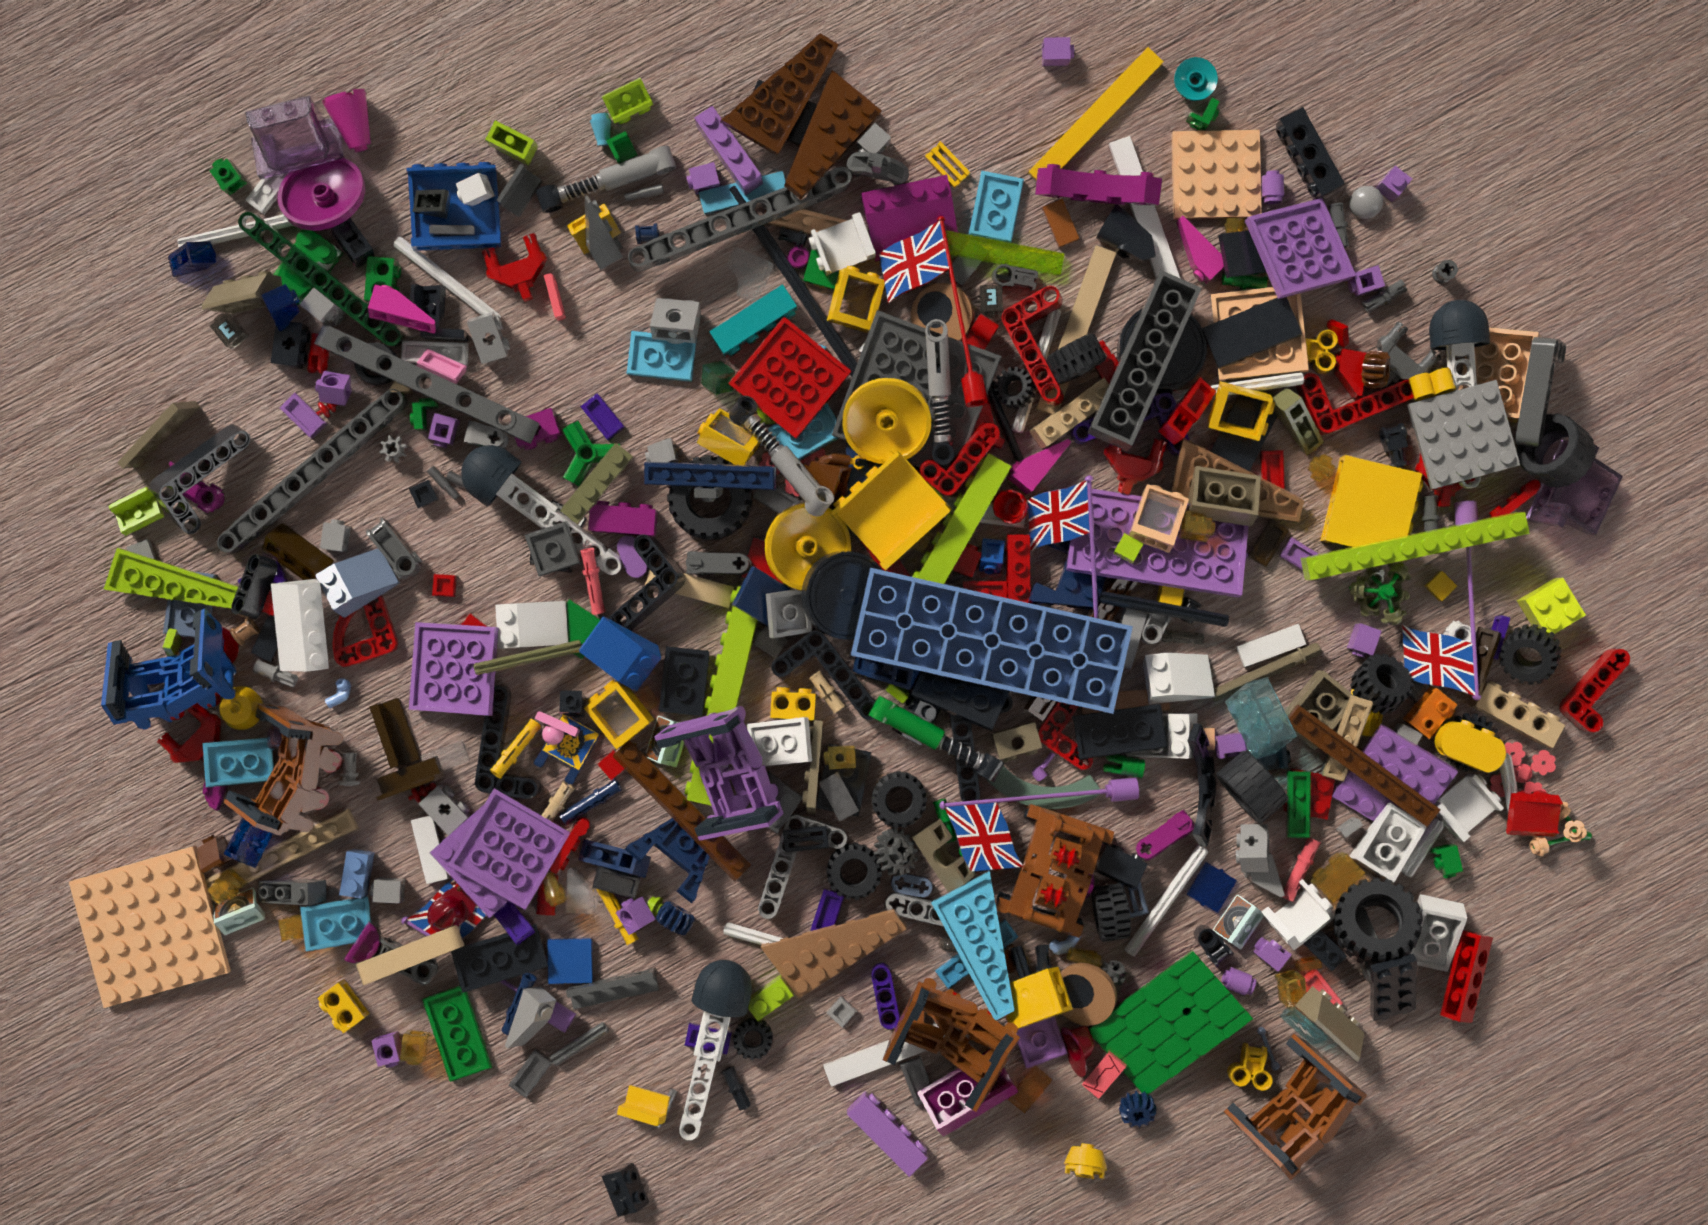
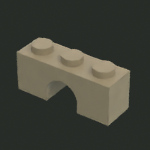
M941 819L924 827L912 837L948 892L966 884L977 874L969 869L963 857L954 858L947 852L945 844L952 838V835Z

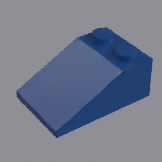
M604 616L579 649L581 654L615 680L635 691H638L661 659L658 645Z

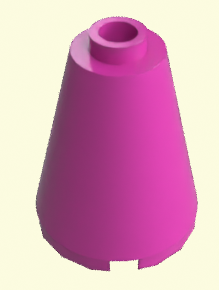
M362 88L354 89V94L352 92L346 93L345 91L322 100L325 109L350 150L354 149L355 153L368 150L367 146L371 144L365 89Z

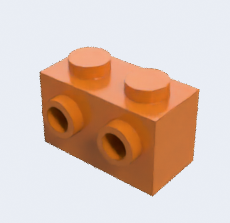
M1430 685L1403 720L1416 731L1422 733L1423 736L1430 739L1431 736L1436 735L1445 719H1449L1454 714L1457 704L1438 688Z

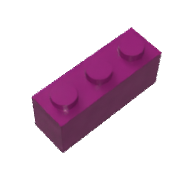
M597 501L589 511L588 530L591 532L628 535L644 534L656 537L658 511L653 509V505L640 504L639 508L631 507V503L618 502V506H609L608 501Z

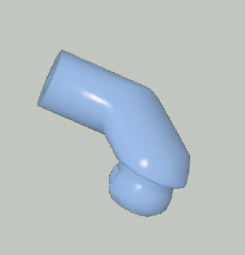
M340 678L336 681V694L325 699L329 708L348 699L351 690V684L348 680Z
M1069 935L1065 941L1059 942L1054 939L1050 942L1049 948L1056 955L1069 953L1080 938Z

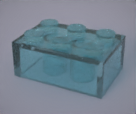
M1268 677L1246 683L1225 701L1247 745L1248 751L1256 759L1275 754L1297 737Z

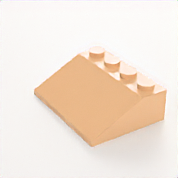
M1489 328L1490 344L1474 347L1477 385L1497 380L1508 422L1518 423L1532 340L1534 337H1541L1539 332ZM1465 364L1463 366L1462 375H1465L1468 370ZM1465 385L1459 386V390L1468 388Z

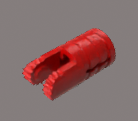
M312 333L307 371L309 373L318 371L320 374H323L328 369L330 351L314 344L318 334Z
M552 875L550 892L545 891V877L541 882L537 892V915H556L558 875Z

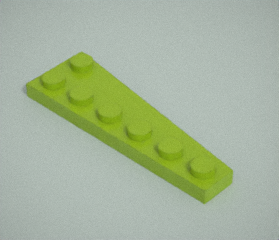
M117 548L104 589L231 608L238 586Z

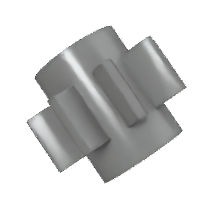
M389 435L388 441L380 442L383 445V450L379 452L387 455L386 461H391L393 457L394 461L399 463L401 456L407 457L404 449L408 445L401 444V437L398 436L394 440ZM391 446H395V448H397L396 453L390 449Z

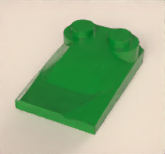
M303 229L296 236L295 245L329 272L333 270L344 254L313 230ZM290 249V251L288 252V254L285 256V258L288 257V256H290V254H291V249ZM307 260L300 262L299 267L302 272L307 271L309 268ZM281 262L273 274L281 276L284 295L283 304L288 307L300 305L314 288L283 262ZM320 274L317 278L320 286L327 278L325 274Z

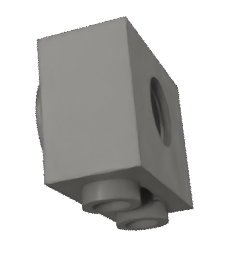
M656 298L650 323L652 339L666 340L672 344L683 342L696 343L701 320L700 303L692 300Z

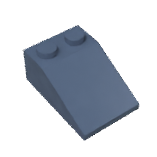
M378 548L334 563L315 575L332 609L344 618L400 584L390 563Z

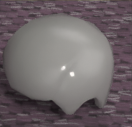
M1373 186L1359 187L1350 197L1349 207L1352 213L1360 219L1373 218L1381 211L1383 206V196Z

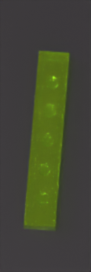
M946 230L950 255L1000 265L1007 264L1013 267L1057 276L1061 275L1065 253Z

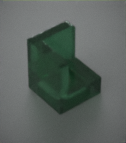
M722 361L703 364L701 384L715 395L734 391L728 383L735 376L736 371Z

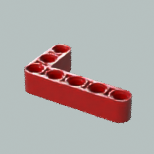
M1046 286L1003 311L1001 317L1038 391L1050 406H1057L1062 403L1064 394L1045 361L1046 359L1028 325L1061 307L1063 298L1059 290L1054 286ZM1049 295H1057L1053 302H1047ZM1031 305H1037L1035 312H1027ZM1011 316H1018L1015 323H1008ZM1027 334L1028 337L1025 342H1018L1020 335ZM1036 352L1038 354L1034 361H1028V356L1031 353ZM1042 371H1047V377L1043 380H1038V374ZM1051 390H1057V396L1055 398H1047V395Z
M1308 373L1303 376L1304 380L1309 379L1312 382L1311 390L1305 388L1304 383L1296 385L1298 394L1302 397L1320 435H1327L1414 398L1408 379L1333 410L1320 378L1316 374ZM1402 386L1408 387V396L1402 393ZM1382 394H1386L1389 397L1388 405L1382 402ZM1313 399L1320 401V410L1313 407ZM1363 402L1369 405L1368 413L1361 409ZM1342 411L1348 412V421H1344L1341 418ZM1322 419H1326L1329 422L1328 430L1322 428Z

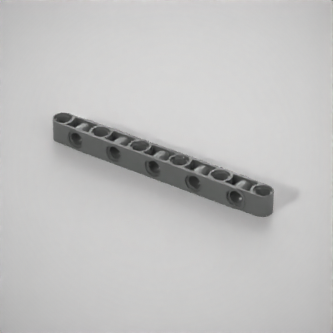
M837 167L828 171L806 194L807 197L804 199H798L791 191L784 187L652 239L645 244L633 248L629 252L630 267L634 271L642 272L652 267L663 265L827 200L849 188L852 177L851 172L845 167ZM843 176L847 181L845 183H838L835 178ZM759 207L764 208L766 213L758 215L755 213V209ZM721 223L726 226V229L717 231L714 226ZM681 239L685 242V245L678 248L673 243ZM640 255L644 257V261L641 264H636L633 262V258Z
M323 324L314 344L529 444H531L540 423L326 324ZM351 342V350L344 352V346ZM387 361H391V368L388 370H384V363ZM426 379H431V386L424 389L423 382ZM471 397V404L468 407H463L462 401L464 398ZM510 415V424L502 425L503 417Z
M390 389L368 405L223 532L217 540L219 549L227 553H238L258 538L403 411L408 403L406 395L396 389ZM398 394L400 397L399 403L392 405V397ZM365 423L367 429L365 433L360 434L358 428L361 424ZM332 452L334 455L333 460L327 463L325 457L327 453ZM299 480L301 486L298 491H294L293 483ZM266 509L267 517L261 520L260 512ZM232 537L234 545L229 549L227 541Z

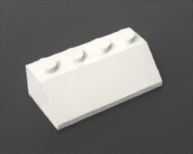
M317 579L271 584L280 671L307 672L329 669L320 582Z

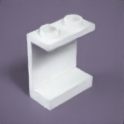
M860 212L853 214L852 219L816 232L813 229L811 230L812 237L808 238L812 250L817 249L819 258H816L820 271L824 270L826 276L847 268V266H854L875 258V250Z
M1468 773L1434 804L1441 809L1436 816L1445 824L1452 835L1462 842L1471 837L1468 832L1491 812L1504 809L1500 804V797L1495 792H1490L1487 789V782L1479 774Z
M1303 879L1299 883L1304 890L1295 897L1294 902H1288L1276 913L1269 907L1262 911L1267 922L1293 950H1296L1335 918L1331 911L1333 908L1331 903L1325 897L1321 899L1318 896L1320 893L1312 883L1307 885Z

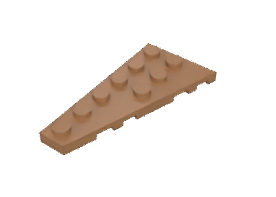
M891 909L869 915V917L855 921L854 919L847 921L845 924L820 928L802 933L800 936L783 938L770 944L769 942L761 944V949L799 999L905 931L907 926L896 910Z

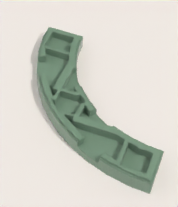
M1003 767L995 783L986 779L1007 797L1100 790L1091 775H1087L1083 779L1068 785L1048 787L1023 781ZM1100 794L1016 802L1027 806L1033 804L1045 809H1062L1083 804Z

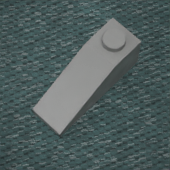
M541 986L523 990L505 1044L506 1048L525 1045L550 1020L556 999Z

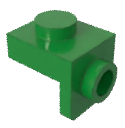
M1211 98L1202 117L1190 112L1186 122L1190 123L1189 126L1193 129L1206 130L1210 121L1215 122L1220 112V109L1217 108L1220 101Z
M421 398L419 402L412 403L413 413H410V423L417 431H428L426 409H436L439 406L431 398Z

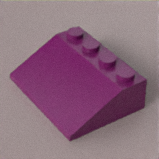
M947 175L861 193L869 237L875 250V262L880 261L879 254L894 243L922 232L936 223L939 216H944L946 219L944 225L948 246L960 244Z

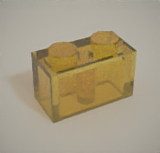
M1344 852L1335 853L1328 860L1330 863L1324 869L1322 867L1313 874L1314 878L1310 881L1332 903L1340 898L1343 892L1348 890L1349 886L1365 874L1352 858Z

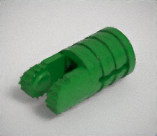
M1119 754L1105 757L1111 762L1120 763L1121 766L1105 764L1103 766L1104 772L1142 779L1145 759Z

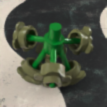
M1400 562L1388 564V567H1390L1388 576L1391 578L1389 584L1384 585L1382 584L1385 575L1383 569H1376L1375 567L1366 568L1364 576L1361 578L1357 576L1356 582H1352L1349 587L1350 595H1354V602L1360 605L1361 615L1364 617L1369 615L1377 617L1380 614L1379 601L1386 600L1388 608L1383 611L1385 618L1381 619V622L1383 624L1389 623L1390 625L1399 624L1402 622L1403 616L1407 615V612L1405 610L1401 611L1399 606L1401 602L1408 600L1410 597L1409 592L1405 591L1401 584L1405 579H1411V575L1408 573L1409 568ZM1365 592L1377 593L1378 596H1367L1366 598H1364Z

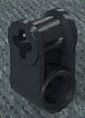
M1199 925L1196 927L1193 933L1194 938L1216 968L1219 967V963L1227 956L1234 955L1227 944L1209 926ZM1204 932H1210L1209 939L1201 941V935Z

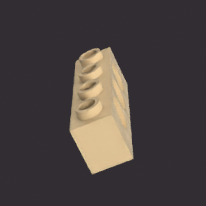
M1105 378L1094 383L1029 431L1041 449L1049 446L1098 410L1109 386Z
M1492 681L1485 683L1480 700L1472 698L1469 706L1544 747L1553 748L1565 727L1563 723L1559 722L1560 718L1549 712L1547 715L1540 711L1541 708L1531 702L1526 704L1520 701L1521 696L1510 691L1509 693L1502 691V686ZM1498 697L1502 700L1500 708L1495 706V700ZM1517 708H1520L1521 716L1517 719L1514 712ZM1538 718L1541 724L1538 729H1535L1534 721Z

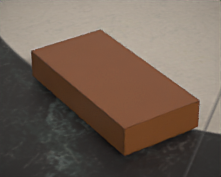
M1063 198L1042 207L1058 248L1079 240Z

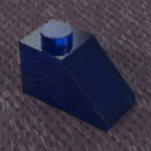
M211 241L186 242L168 256L172 276L179 277L202 271L215 264L216 253L212 248Z
M286 284L261 295L279 332L284 330L300 312L296 304L300 300L294 290L290 291Z

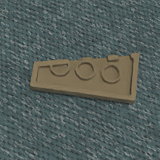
M196 401L172 403L117 463L122 469L139 467L144 462L143 459L201 408Z
M814 720V727L809 726L810 740H812V761L810 762V770H805L804 782L809 783L808 791L803 792V804L807 805V814L811 815L816 814L823 721Z

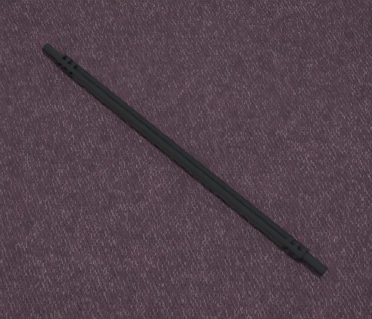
M732 186L729 190L738 204L746 203L736 186ZM765 225L752 229L842 364L852 371L851 377H853L857 361L832 324L827 321L826 315ZM916 467V468H917L916 470H917L918 473L921 475V473H920V468H919V467ZM924 470V474L928 475L929 472Z

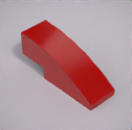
M1202 378L1197 379L1172 410L1158 432L1172 444H1177L1185 437L1193 423L1200 418L1215 395L1216 390Z

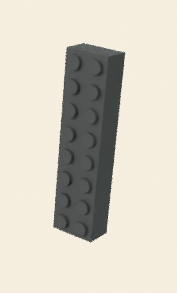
M1163 270L1160 271L1087 434L1125 451L1132 447L1199 296L1201 287Z

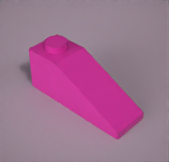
M1181 216L1176 224L1190 267L1194 271L1193 275L1198 281H1204L1207 284L1224 267L1222 254L1184 216Z
M388 285L374 286L368 306L369 318L435 334V320L399 291L394 290Z
M1067 439L1020 462L1016 460L1011 465L1009 470L1011 473L1007 479L1026 495L1031 493L1071 441Z

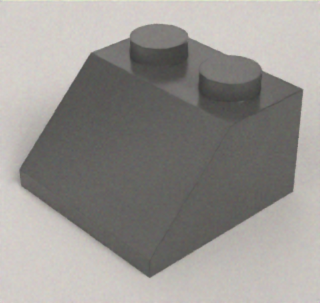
M768 771L767 775L770 784H775L778 787V795L775 799L780 802L784 813L768 827L775 833H778L802 800L803 795ZM751 802L745 809L752 808Z

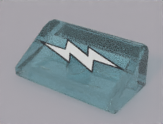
M1289 1004L1280 1015L1288 1025L1312 1045L1325 1041L1328 1038L1324 1032L1293 1005Z

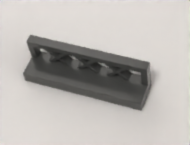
M651 968L593 981L592 983L570 986L566 994L567 998L571 997L573 1009L658 991L660 988L656 970Z

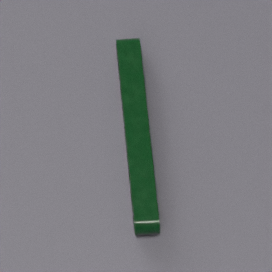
M245 212L240 215L238 224L245 233L383 343L389 346H398L402 343L404 334L399 327L393 323L380 320V325L377 328H372L370 325L371 318H369L368 313L369 303L264 219L251 212ZM253 217L255 219V226L248 229L246 221L248 218ZM271 231L273 233V240L270 243H266L264 235ZM288 245L291 248V254L285 258L282 255V249ZM303 260H307L309 263V268L305 272H302L299 267L300 262ZM320 274H325L327 277V282L323 286H320L317 282ZM338 288H342L345 292V296L341 300H337L335 297V291ZM356 302L362 304V311L359 314H355L352 310V306ZM391 330L397 332L398 338L395 342H390L387 338V334Z

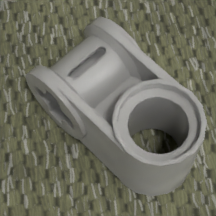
M468 422L464 443L479 447L495 445L505 448L508 445L509 438L505 432L482 423ZM499 436L500 441L494 442L493 437Z
M1148 612L1140 638L1141 642L1147 645L1159 642L1172 617ZM1147 629L1154 630V640L1147 639Z

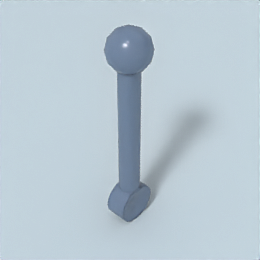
M1259 1027L1257 1033L1261 1035L1264 1045L1267 1047V1053L1271 1060L1270 1067L1276 1071L1280 1068V1065L1274 1059L1265 1035L1266 1029Z

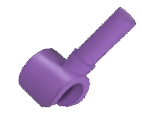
M1050 752L1041 765L1033 769L1032 775L1037 781H1041L1047 776L1044 768L1047 767L1055 756L1052 752Z

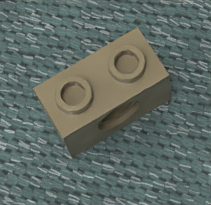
M1033 721L991 733L998 759H1004L1005 762L1017 759L1016 755L1025 753L1026 756L1038 753L1037 749L1042 748L1036 724ZM1019 736L1023 740V745L1015 749L1012 747L1011 742L1014 737Z

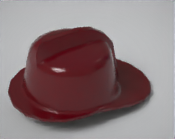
M458 887L447 890L428 909V923L436 932L455 925L459 927L474 912L476 904L463 890L457 891Z
M1080 1026L1071 1030L1067 1027H1062L1061 1035L1066 1046L1070 1065L1079 1077H1084L1087 1072L1086 1059L1094 1049L1092 1036L1086 1026Z

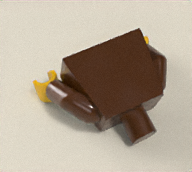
M834 453L820 457L819 461H812L810 466L804 465L820 486L828 488L833 493L834 501L829 506L830 509L834 510L836 507L833 504L844 496L852 467H849V465L852 464L856 469L864 467L858 466L855 463V460L858 458L864 459L860 455L851 458L850 455Z

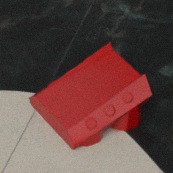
M1537 790L1533 794H1527L1523 791L1511 793L1506 828L1507 835L1553 837L1559 834L1558 824L1560 809L1563 804L1559 795L1548 794L1542 790Z

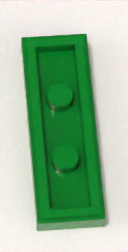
M1287 771V796L1289 799L1287 802L1286 837L1310 838L1311 772Z

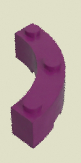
M1047 164V168H1038L1035 195L1052 198L1067 197L1074 201L1124 205L1125 203L1159 205L1162 178L1153 177L1154 173L1141 172L1140 175H1110L1104 170H1094V173L1060 169L1061 165Z

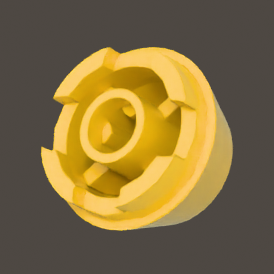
M245 686L234 687L235 697L233 699H224L222 697L219 706L220 715L223 721L231 728L237 730L249 729L260 720L255 714L257 705L263 704L262 699L251 688Z
M1082 1143L1081 1147L1072 1146L1064 1161L1065 1174L1070 1175V1171L1076 1173V1177L1094 1179V1175H1099V1179H1104L1105 1171H1107L1103 1151L1094 1149V1145Z

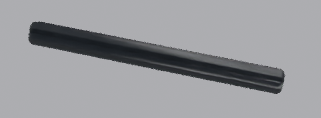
M1102 591L1099 596V603L1222 627L1228 626L1229 615L1106 591Z

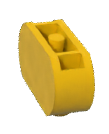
M1462 720L1461 723L1448 722L1438 729L1435 735V746L1439 754L1484 772L1495 771L1503 764L1506 757L1505 745L1501 739L1494 737V732L1484 728L1479 731L1474 728L1475 724L1466 720Z

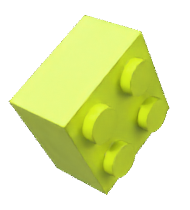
M1553 578L1517 600L1531 626L1536 624L1540 629L1546 627V632L1548 633L1552 631L1556 634L1586 615L1564 578Z

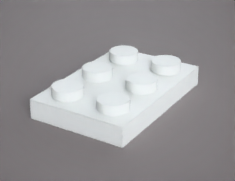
M808 717L747 724L748 732L762 756V765L773 766L812 761Z

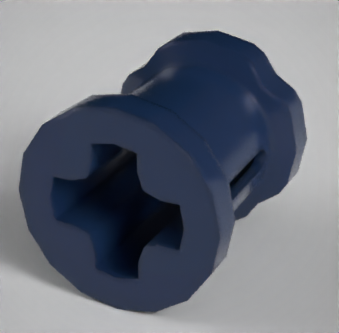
M654 223L653 226L642 227L635 225L637 244L649 242L659 237L658 224Z

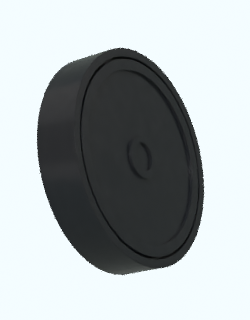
M1142 309L1131 316L1119 335L1117 343L1118 361L1121 359ZM1191 314L1156 393H1169L1183 388L1194 379L1204 364L1207 353L1206 337L1201 325Z
M837 551L823 556L812 565L805 576L801 598L804 612L815 628L826 635L838 639H854L870 568L883 570L877 562L861 553Z

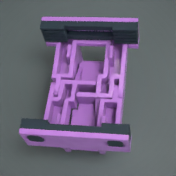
M742 706L735 707L729 711L714 712L708 716L669 725L654 736L659 749L677 745L683 740L696 767H699L700 776L714 811V815L708 816L705 821L694 828L699 840L769 827L784 814L780 802L775 799L778 795V787L775 784H770L765 765H762V756L743 722L746 713ZM710 734L713 737V743L709 738ZM730 779H731V781H732V783H733V786H734V788H735V791H736V793H737L736 795L733 794V791H732V788H731V785H730V782H729ZM751 802L752 808L745 809Z

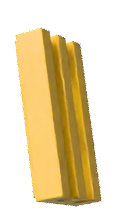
M941 141L924 157L941 176H948L949 184L954 189L970 175V171ZM939 150H941V151L953 162V164L963 173L962 176H961V174L940 154ZM933 155L957 178L956 181L932 158Z

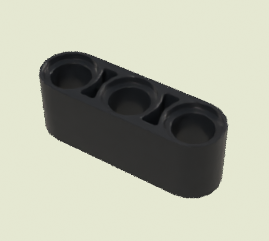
M254 554L249 558L232 602L231 610L233 614L253 620L260 616L277 572V561L258 554Z

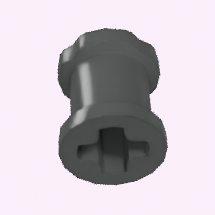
M1445 260L1434 267L1432 277L1438 283H1445L1457 275L1458 267L1454 261ZM1442 269H1443L1444 271L1447 270L1448 274H1447V273H1442Z

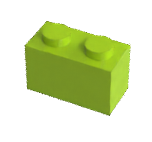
M496 120L485 139L490 147L528 166L538 149L535 140Z
M780 974L751 995L748 1009L755 1019L759 1021L793 997L794 992Z

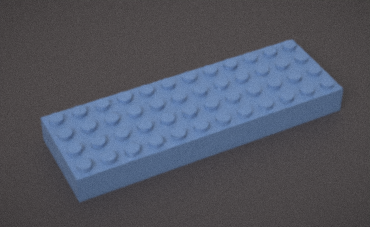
M870 568L851 656L1113 714L1133 626Z

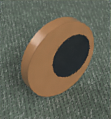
M937 283L926 287L919 293L913 303L911 322L926 328L931 320H942L947 325L948 337L962 341L952 285ZM957 287L967 336L973 325L974 308L969 296ZM933 324L930 330L937 333H943V327L940 324Z
M1075 963L1067 966L1060 972L1073 1010L1062 1013L1063 1016L1074 1023L1090 1026L1105 1021L1111 1015L1116 1005L1117 991L1114 982L1104 970L1088 963Z

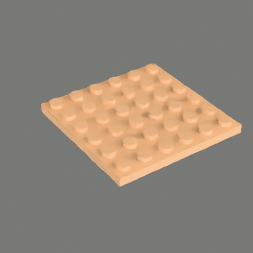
M196 845L69 881L103 1008L231 972L220 930L214 924L213 905L210 900L204 873L202 874L200 870Z

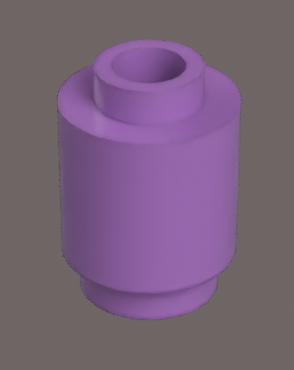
M1277 170L1267 171L1266 175L1262 176V198L1264 203H1281L1284 197V175L1279 174Z
M1232 967L1229 971H1224L1221 980L1228 990L1244 996L1246 994L1251 995L1256 986V979L1252 978L1251 974Z

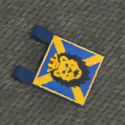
M561 715L560 721L580 730L578 736L574 737L564 732V737L560 743L556 745L545 743L534 764L538 767H543L549 755L572 767L565 777V782L573 784L601 733L574 718H563Z

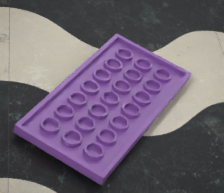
M1092 489L1096 576L1238 598L1242 596L1248 526L1187 517L1186 507L1170 553L1143 544L1136 559L1131 564L1113 554L1124 533L1129 535L1142 496ZM1147 499L1139 525L1170 535L1178 509ZM1090 533L1070 540L1066 571L1092 575Z

